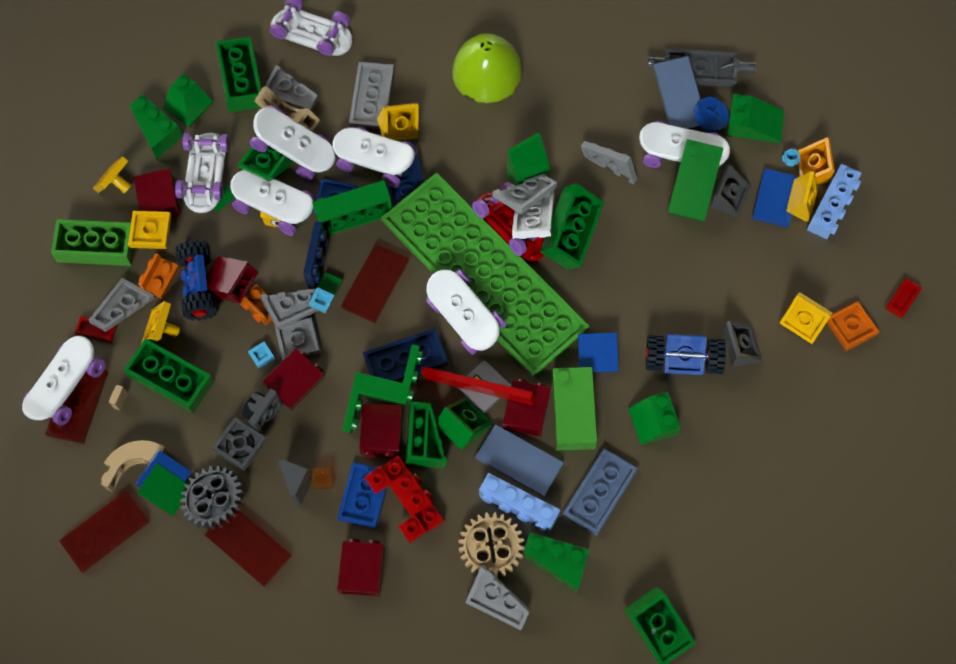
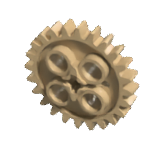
M486 512L485 518L482 519L478 515L477 522L470 519L472 526H464L467 532L460 533L465 539L458 541L460 545H463V547L459 548V552L465 553L461 556V560H468L465 563V567L472 565L471 573H474L476 570L479 571L480 567L484 565L498 578V573H501L504 577L506 576V569L512 573L511 565L518 567L519 563L516 559L523 558L518 552L524 551V547L519 544L524 543V539L518 538L522 535V531H515L518 525L516 523L511 526V518L504 521V514L497 518L496 512L493 513L492 517H489V514ZM488 528L491 529L492 540L494 544V553L496 559L495 563H492L489 538L487 533ZM497 530L505 532L503 538H497L494 534ZM477 533H483L486 536L483 541H477L474 537ZM500 550H506L509 555L506 558H500L497 553ZM480 553H486L489 557L486 561H480L477 559V556Z

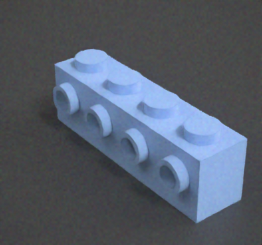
M843 164L840 165L807 228L808 231L824 239H828L830 233L835 234L839 226L836 224L837 220H842L847 211L843 209L845 204L850 205L854 197L851 194L852 191H857L862 182L858 180L861 172Z
M490 473L487 474L479 489V496L483 501L499 506L498 508L506 513H513L519 520L530 522L543 532L551 533L560 515V509Z

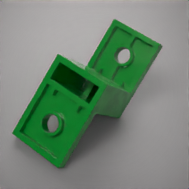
M413 344L411 346L403 383L356 372L342 427L343 432L352 434L353 430H357L359 419L356 418L357 411L361 412L363 404L361 396L406 407L407 402H412L414 390H411L412 383L416 384L418 371L415 370L416 364H421L423 352L420 351V346Z

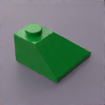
M182 73L170 86L163 109L190 128L213 104V101L196 82Z

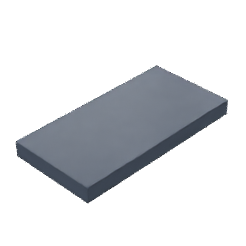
M686 56L654 64L653 69L669 125L685 129L700 127L696 122L694 110L696 104L701 99L689 57Z
M496 424L475 457L476 460L542 497H545L564 465V462Z
M604 448L562 515L597 536L638 471V468Z

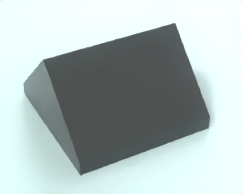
M731 165L726 166L714 195L711 208L736 217L739 216L750 185Z
M730 320L727 321L723 329V336L732 367L762 361L752 326Z
M280 459L278 462L290 495L296 506H301L313 479L308 469Z

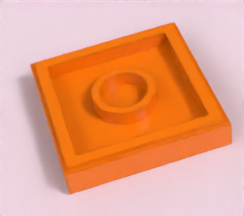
M859 301L832 314L827 321L828 326L845 351L880 333Z

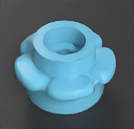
M788 149L782 155V161L787 166L797 165L800 162L799 152L795 149Z

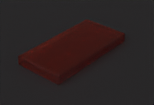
M375 244L343 301L341 308L376 323L405 270L409 258Z
M86 370L81 380L62 404L71 408L72 415L70 420L61 426L56 424L53 418H51L45 433L46 436L84 444L109 373L107 370H104L96 378L88 375Z
M125 490L59 540V542L79 570L84 573L147 525L149 520Z
M235 510L236 517L230 516V523L224 520L223 527L216 524L214 530L210 528L204 535L265 587L292 555L242 512Z

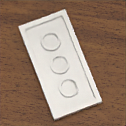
M554 190L524 213L520 214L515 211L512 229L513 238L526 239L530 237L544 238L551 236Z

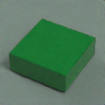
M325 272L317 287L333 294L335 297L343 281Z

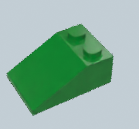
M733 94L726 136L781 143L784 110L753 96Z
M539 132L507 150V178L515 186L523 184L526 179L541 174L547 177L550 175V165Z
M268 146L266 152H260L251 147L239 162L238 167L270 182L291 166L294 161Z
M657 587L623 609L631 625L659 664H668L696 644L666 594Z

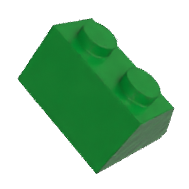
M668 392L650 396L628 408L640 445L676 436L680 431L681 427Z
M467 397L446 406L436 420L440 431L448 436L454 445L461 450L471 446L493 425V422Z

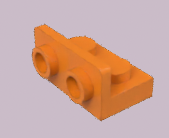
M155 253L153 258L149 260L145 273L139 278V286L155 297L163 299L180 267L178 264L162 259L160 254Z
M256 284L245 294L240 305L246 311L249 309L253 313L251 314L258 323L262 322L267 326L272 319L260 298V295L266 293Z

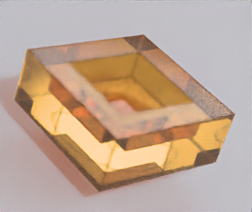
M331 467L311 469L313 490L333 488Z

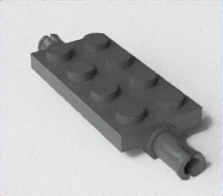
M666 49L664 57L648 56L647 68H653L654 64L688 56L696 85L736 87L737 74L739 72L755 74L756 62H740L737 59V53Z

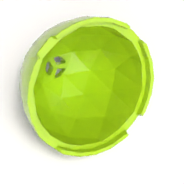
M480 34L467 40L460 47L453 63V81L457 89L464 96L467 95L476 102H498L512 95L519 82H521V60L515 48L506 39L495 34Z

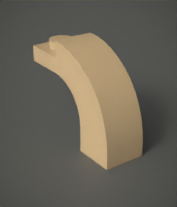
M263 87L254 100L261 108L268 107L269 105L280 108L286 116L312 132L320 121L308 108L298 109L286 104L268 87Z
M140 440L126 443L113 451L105 460L104 464L109 470L103 474L101 485L105 489L114 492L122 475L129 467L141 463L149 464L157 450L162 451L166 455L169 454V451L164 446L151 441Z

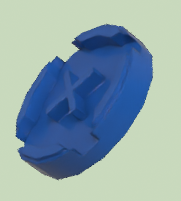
M708 96L703 98L695 106L694 115L696 122L707 132H718L728 122V110L723 102L720 103L716 97Z

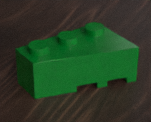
M143 94L129 105L156 159L183 137L179 126Z
M410 402L405 466L444 469L447 460L437 431L431 403Z
M530 532L524 550V557L577 594L589 550Z

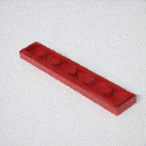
M423 367L421 374L428 381L532 406L536 402V398L531 391L429 367Z

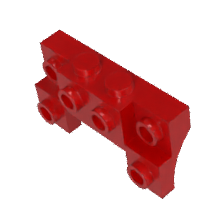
M399 456L384 466H379L364 477L376 495L390 486L411 517L398 527L410 544L445 522L431 503L433 499L427 489L424 491L419 486L422 483L416 473L411 474Z

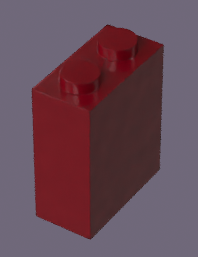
M169 168L133 177L139 211L170 212L171 218L181 215L178 198L175 193L174 177Z
M218 256L206 275V293L214 295L217 299L240 304L259 272L247 261Z
M296 348L263 380V384L269 390L271 388L276 391L281 402L291 411L324 379V370L317 363L313 365L309 361L310 357L303 350L298 351Z
M523 379L512 380L511 387L531 391L536 398V402L532 406L508 400L503 419V429L541 437L551 387L543 383L531 384Z
M362 404L359 443L361 455L367 458H374L376 455H384L385 458L400 456L403 420L402 405Z
M358 539L342 541L337 585L339 594L380 597L385 547L383 544H380V541L369 540L368 543H362Z

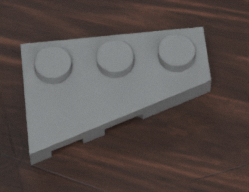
M277 65L265 85L283 102L294 108H308L312 112L318 100L317 94L302 83H298L291 75L283 72Z
M584 141L581 145L585 158L603 168L606 166L610 167L614 174L619 177L621 174L628 177V182L633 185L638 180L629 155L621 154L610 148H604L596 143H589L587 141Z
M541 174L524 180L523 184L517 186L512 184L502 191L497 189L493 191V197L522 214L556 189L557 182Z
M121 278L90 317L89 323L107 332L154 300V295Z
M316 289L299 290L293 293L281 292L276 295H260L277 330L319 311L309 306V302Z
M484 565L480 567L465 603L522 630L530 609Z

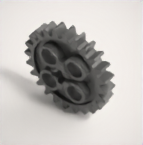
M210 466L209 471L202 468L201 475L195 472L196 478H189L191 484H184L187 491L181 492L185 497L180 500L183 504L181 510L184 512L183 515L192 525L194 524L197 528L202 526L205 530H207L208 526L214 530L216 524L223 527L224 520L230 523L229 517H236L234 511L241 510L238 504L244 503L240 498L245 495L241 490L244 488L240 482L241 479L227 467L222 469L220 466H217L215 470Z

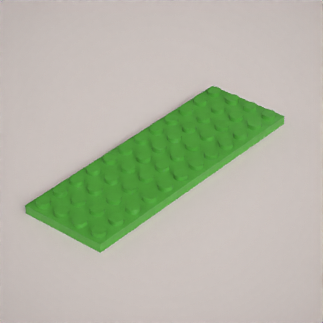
M435 173L381 217V221L432 274L440 270L456 272L460 268L472 281L469 285L470 289L491 313L496 310L507 322L504 328L499 325L500 333L497 341L533 378L578 339V334H584L589 330L590 326L520 256L512 252L510 246L473 211L438 173Z

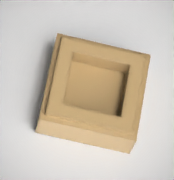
M117 385L109 400L114 409L121 410L128 392L122 386Z

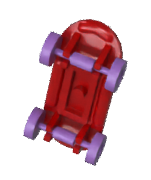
M506 182L503 185H501L499 190H505L507 189V186L512 184ZM493 193L480 195L473 202V211L510 246L514 254L528 261H537L544 256L540 249L545 237L513 238L512 229L515 210L495 199Z

